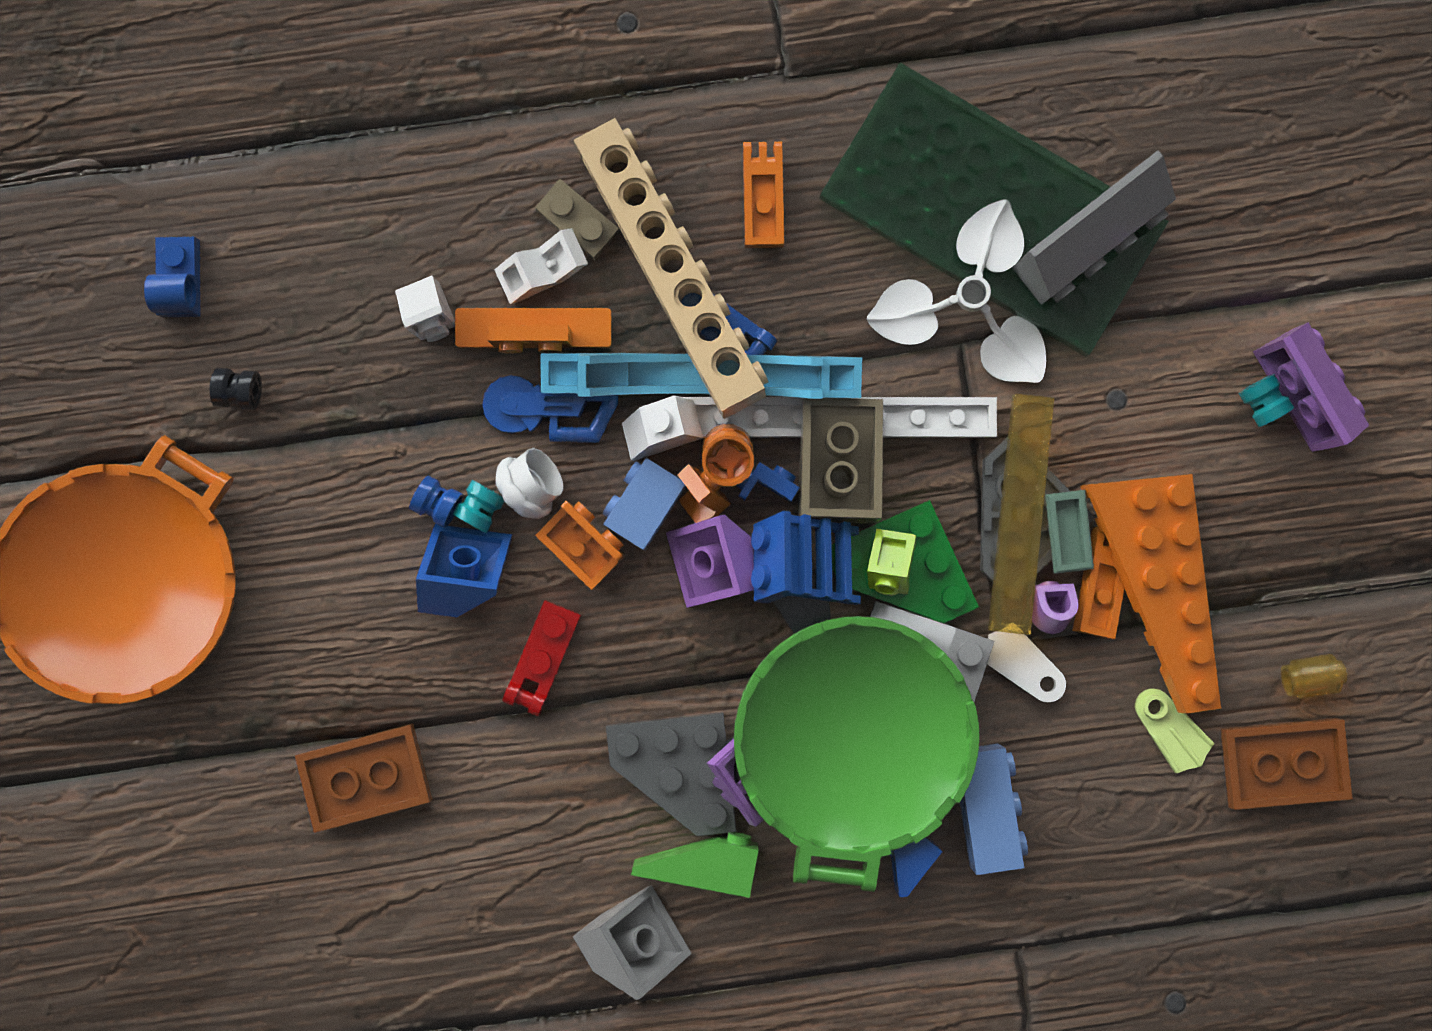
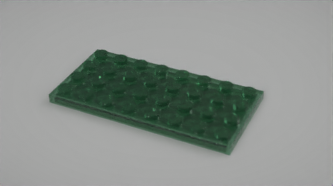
M900 62L821 192L819 199L961 283L966 277L975 275L977 265H969L959 259L956 249L957 238L964 224L983 207L1000 200H1008L1024 237V249L1021 260L1032 248L1103 194L1110 186ZM1163 219L1151 230L1144 224L1134 232L1138 240L1120 254L1115 249L1103 256L1107 264L1088 279L1082 273L1071 281L1076 288L1057 303L1051 297L1041 305L1012 268L1000 273H994L984 268L982 278L989 283L991 289L989 300L1014 315L1024 318L1041 331L1087 357L1091 354L1169 221Z

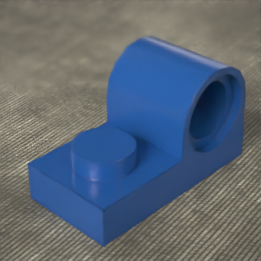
M155 237L156 274L148 275L144 284L145 300L149 310L162 318L201 317L200 240L196 237Z

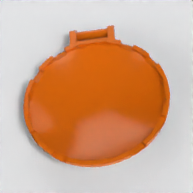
M164 435L155 443L140 467L123 464L84 466L70 470L69 473L49 483L45 482L28 494L14 508L0 529V639L6 647L4 649L5 653L27 677L41 687L65 698L91 704H122L146 699L169 690L195 672L216 648L229 622L234 604L236 575L233 554L227 536L213 513L231 487L234 478L224 471L220 473L214 471L177 448L176 442ZM166 461H170L207 484L209 487L204 495L201 496L161 471Z

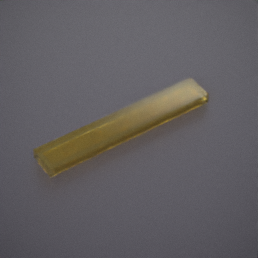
M1024 394L1012 395L988 626L990 631L1031 634L1054 398Z

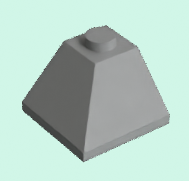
M652 885L602 913L573 936L593 972L636 1000L641 999L692 954Z

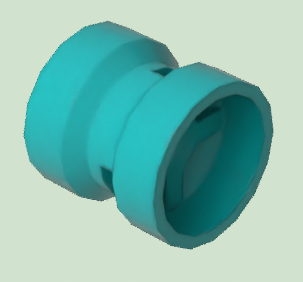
M1274 373L1238 393L1244 404L1250 405L1254 410L1252 417L1258 427L1282 417L1295 408L1289 397L1281 394L1279 390L1280 382Z
M471 480L466 489V499L464 502L457 504L452 514L487 533L493 523L492 515L496 510L502 508L505 501L498 493L475 480Z

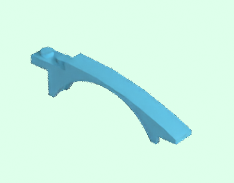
M541 353V393H576L578 397L626 394H710L688 354ZM747 355L751 364L756 361L759 362L769 382L763 385L767 396L809 399L861 398L862 357ZM726 360L719 365L718 371L723 375L730 376L739 370L740 365L733 360Z

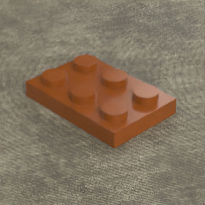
M1335 718L1221 729L1229 808L1239 810L1353 799L1345 721L1343 719Z
M414 724L295 755L314 833L429 803L433 800Z

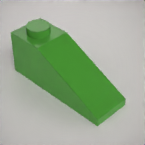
M728 832V837L718 835L635 859L631 875L750 898L759 851L758 843L752 842L750 835Z

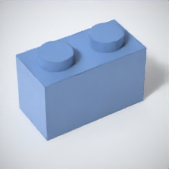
M645 458L642 465L637 461L632 465L624 478V482L629 484L621 497L614 495L602 513L607 517L603 525L644 551L686 488L681 479L648 458Z

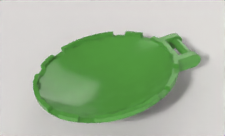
M862 616L841 617L811 625L793 634L772 650L759 664L742 694L734 726V754L738 773L749 799L759 815L769 826H773L778 832L790 839L791 843L797 845L793 870L794 883L807 884L808 880L861 886L862 891L875 892L881 857L892 854L891 851L902 848L912 842L916 844L934 832L943 824L942 819L951 811L956 802L960 803L970 784L979 750V722L975 703L972 701L963 675L947 654L931 640L905 625L890 620ZM811 856L863 862L862 870L810 864Z

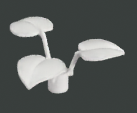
M1000 200L976 212L959 232L956 244L958 257L966 264L977 265L974 276H969L962 280L956 295H952L950 298L932 305V292L925 284L917 280H901L884 291L875 307L868 314L867 322L877 333L888 340L905 345H916L929 340L937 332L938 320L934 312L958 303L962 309L969 312L981 310L991 330L994 332V334L985 338L980 349L981 362L986 371L993 377L1007 382L1038 383L1043 379L1046 369V350L1038 328L1031 321L1020 316L1008 318L1000 328L990 311V307L986 304L990 298L991 289L989 283L982 278L984 268L994 273L1007 271L1020 260L1024 249L1023 232L1012 211L1010 202L1008 200Z

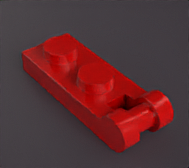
M544 600L512 679L504 693L502 702L511 706L517 703L528 708V713L539 717L582 614ZM526 678L539 683L535 694L522 689Z

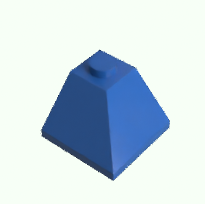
M435 524L416 577L418 612L459 617L496 596L512 542V534L491 531L485 533L481 530L454 526L443 528Z

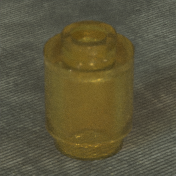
M1332 654L1291 660L1288 665L1281 667V681L1288 696H1297L1299 699L1340 693L1343 684L1347 682V672L1342 661H1337Z

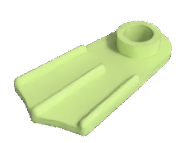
M1154 688L1141 692L1135 702L1136 713L1174 773L1178 774L1188 769L1202 767L1214 742L1187 714L1177 712L1173 700L1165 692ZM1157 699L1160 702V710L1156 714H1151L1148 708L1149 703Z

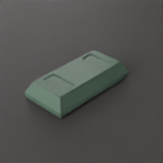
M1085 490L1045 494L1054 573L1094 569Z

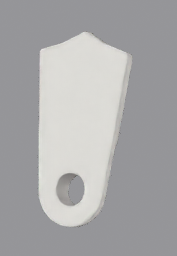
M1010 623L1002 629L988 634L987 639L995 642L987 665L1040 701L1054 702L1062 697L1066 689L1064 675L1014 623ZM1049 676L1054 681V687L1052 690L1045 692L1041 689L1040 682L1042 678Z

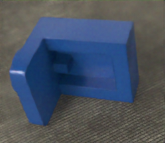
M760 462L746 480L736 485L742 489L738 497L744 501L756 482L788 502L792 501L800 487L793 483L797 477L778 465H776L774 470H771Z

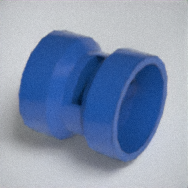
M428 475L415 491L409 509L419 515L427 514L431 516L434 523L446 528L455 517L452 513L457 504L463 501L464 494L453 488L447 490L441 487L440 481Z

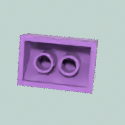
M1309 322L1256 349L1253 353L1266 375L1269 376L1274 373L1280 382L1279 390L1281 394L1289 397L1295 407L1289 414L1310 450L1314 452L1347 445L1365 430L1369 424L1364 417L1365 410L1363 405L1356 397L1351 395L1344 383L1345 376L1343 371L1336 363L1330 360L1324 350L1325 343L1321 334L1316 329L1311 328Z

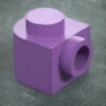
M1046 581L1035 585L1027 598L1032 622L1039 630L1045 633L1056 634L1062 632L1078 611V599L1074 583L1059 584L1057 581Z

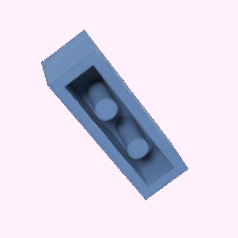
M998 743L979 746L972 779L960 801L969 866L976 875L1024 868L1023 856L1028 855L1027 840L1024 832H1019L1016 817L1022 815L1021 801L1018 792L1012 791L1010 777L1016 775L1014 758L1011 752L1006 753V748Z

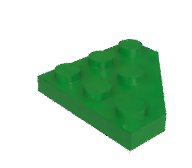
M930 500L860 531L859 535L851 536L852 590L940 623L948 622L979 607ZM876 529L916 535V546L909 575L908 594L898 593L890 596L869 588L867 569ZM833 543L832 572L836 579L835 543Z

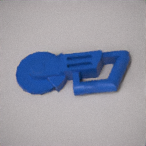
M510 375L500 377L490 384L484 393L482 405L484 415L490 425L501 432L512 434L522 432L527 428L530 432H533L540 425L544 417L550 418V442L599 443L618 406L619 395L578 397L576 393H541V386L539 384L534 387L532 383L523 377ZM588 402L601 403L590 427L559 426V418L580 419Z

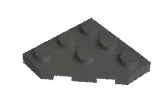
M1014 432L1008 435L982 460L980 571L1007 599H1011L1052 560L1045 494L1070 492ZM1087 509L1090 524L1095 517Z
M723 712L606 725L609 762L613 769L696 836L736 832L734 806L721 796L723 791L713 785L712 782L716 776L707 765V762L720 751L726 742Z

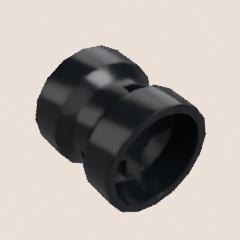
M217 367L212 373L209 390L212 405L228 408L231 404H235L241 409L256 410L262 393V381L259 372L244 370L239 374L234 373L228 368Z

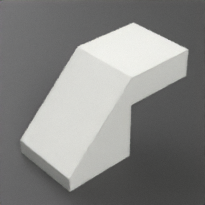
M571 228L560 230L539 248L515 252L494 270L509 303L515 304L566 281L586 266L588 262Z

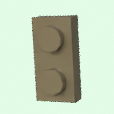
M561 179L554 184L535 206L536 212L559 231L572 228L581 249L594 261L620 232L615 224Z

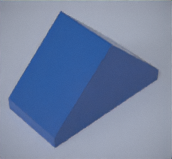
M928 837L916 844L912 842L902 848L891 851L894 888L899 897H908L943 852Z

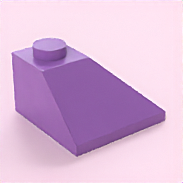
M725 514L666 532L687 608L754 590L751 583L754 569V548L751 545V536Z

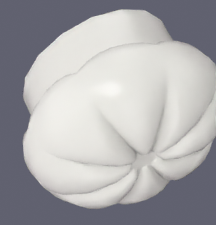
M531 448L518 458L507 457L503 459L497 467L496 486L502 494L505 503L514 508L515 512L522 517L536 519L545 517L551 512L552 501L560 496L563 491V480L556 465L545 453Z

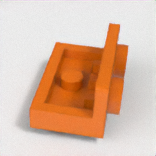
M565 501L561 505L562 508L535 536L580 580L593 590L625 557L620 551L624 544L609 529L601 533L591 523L596 517L581 502L578 501L573 506L570 502Z

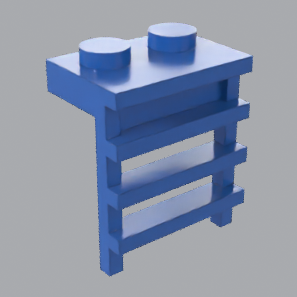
M782 511L753 524L751 545L754 548V569L751 583L754 587V602L770 603L787 596H797L851 605L861 604V596L852 595L851 536L859 535V527L851 526L850 522L845 521L841 523L831 522V519L828 518L813 519L811 515L806 514L801 516L791 515L790 511ZM811 529H815L816 589H812ZM831 532L835 533L836 592L832 590Z

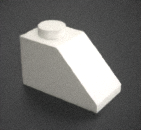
M676 395L639 407L622 423L631 461H636L703 438L694 400Z

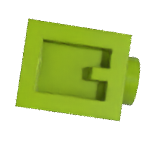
M876 529L867 569L869 588L890 596L898 593L908 594L909 575L916 546V535Z

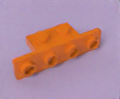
M457 308L455 310V345L458 348H499V352L511 354L522 353L523 348H538L540 353H561L562 348H610L612 345V312L609 308Z

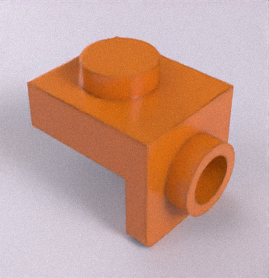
M688 464L678 474V477L689 489L680 499V503L695 523L717 517L731 504L720 490L722 486L712 482L704 471L702 472Z

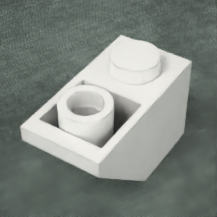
M433 276L396 290L401 318L407 330L420 340L427 339L428 342L437 341L450 334L448 329L455 327V319L440 283Z

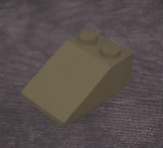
M803 398L798 516L806 514L818 520L828 518L831 519V522L835 523L844 521L859 524L878 523L882 519L883 399Z

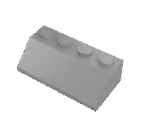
M1159 150L1032 248L1012 268L1041 305L1051 297L1056 303L1076 288L1071 281L1084 273L1087 279L1107 264L1103 256L1115 249L1120 254L1138 240L1134 232L1145 224L1151 230L1169 215L1165 208L1175 201L1176 197L1163 155Z

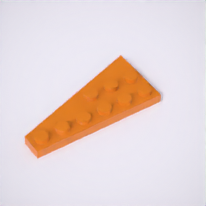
M1187 474L1080 486L1081 490H1085L1086 499L1090 498L1097 515L1094 518L1100 532L1105 533L1112 549L1111 559L1135 613L1140 614L1146 631L1143 633L1148 645L1154 646L1161 663L1159 670L1177 712L1188 714L1221 709L1193 475Z

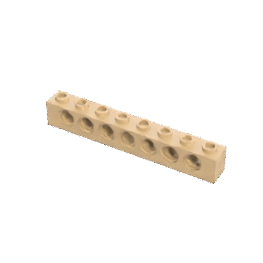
M616 118L574 139L584 165L723 419L765 398V387L763 385L769 381L758 361L751 364L745 350L750 347L739 327L732 330L726 319L731 313L724 298L720 293L714 296L707 284L712 281L709 271L702 260L695 262L690 254L689 249L694 247L683 226L678 229L675 227L671 216L675 215V211L666 194L663 193L658 196L652 184L657 182V179L647 160L641 163L638 160L634 151L638 150L639 147L630 129L622 130ZM617 162L628 164L621 172L614 173L609 171L610 167ZM640 194L646 197L640 205L632 206L627 204V201L633 195ZM660 227L664 229L662 236L657 239L645 237L646 232L650 228ZM671 260H678L683 263L681 269L674 273L664 271L663 267ZM689 293H696L702 297L701 301L693 307L684 306L681 300ZM713 326L718 328L721 333L715 340L705 341L699 337L704 328ZM726 360H733L740 365L739 370L730 376L721 374L718 371V367Z

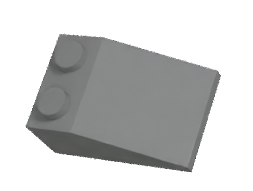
M875 601L870 617L890 620L905 625L935 643L957 666L965 679L964 681L970 691L972 701L975 702L995 641Z

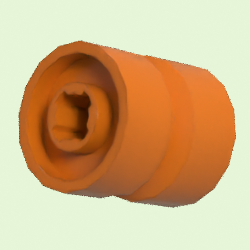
M721 424L706 434L702 445V467L706 476L712 482L721 486H735L750 476L754 467L753 444L749 434L743 428L734 424Z

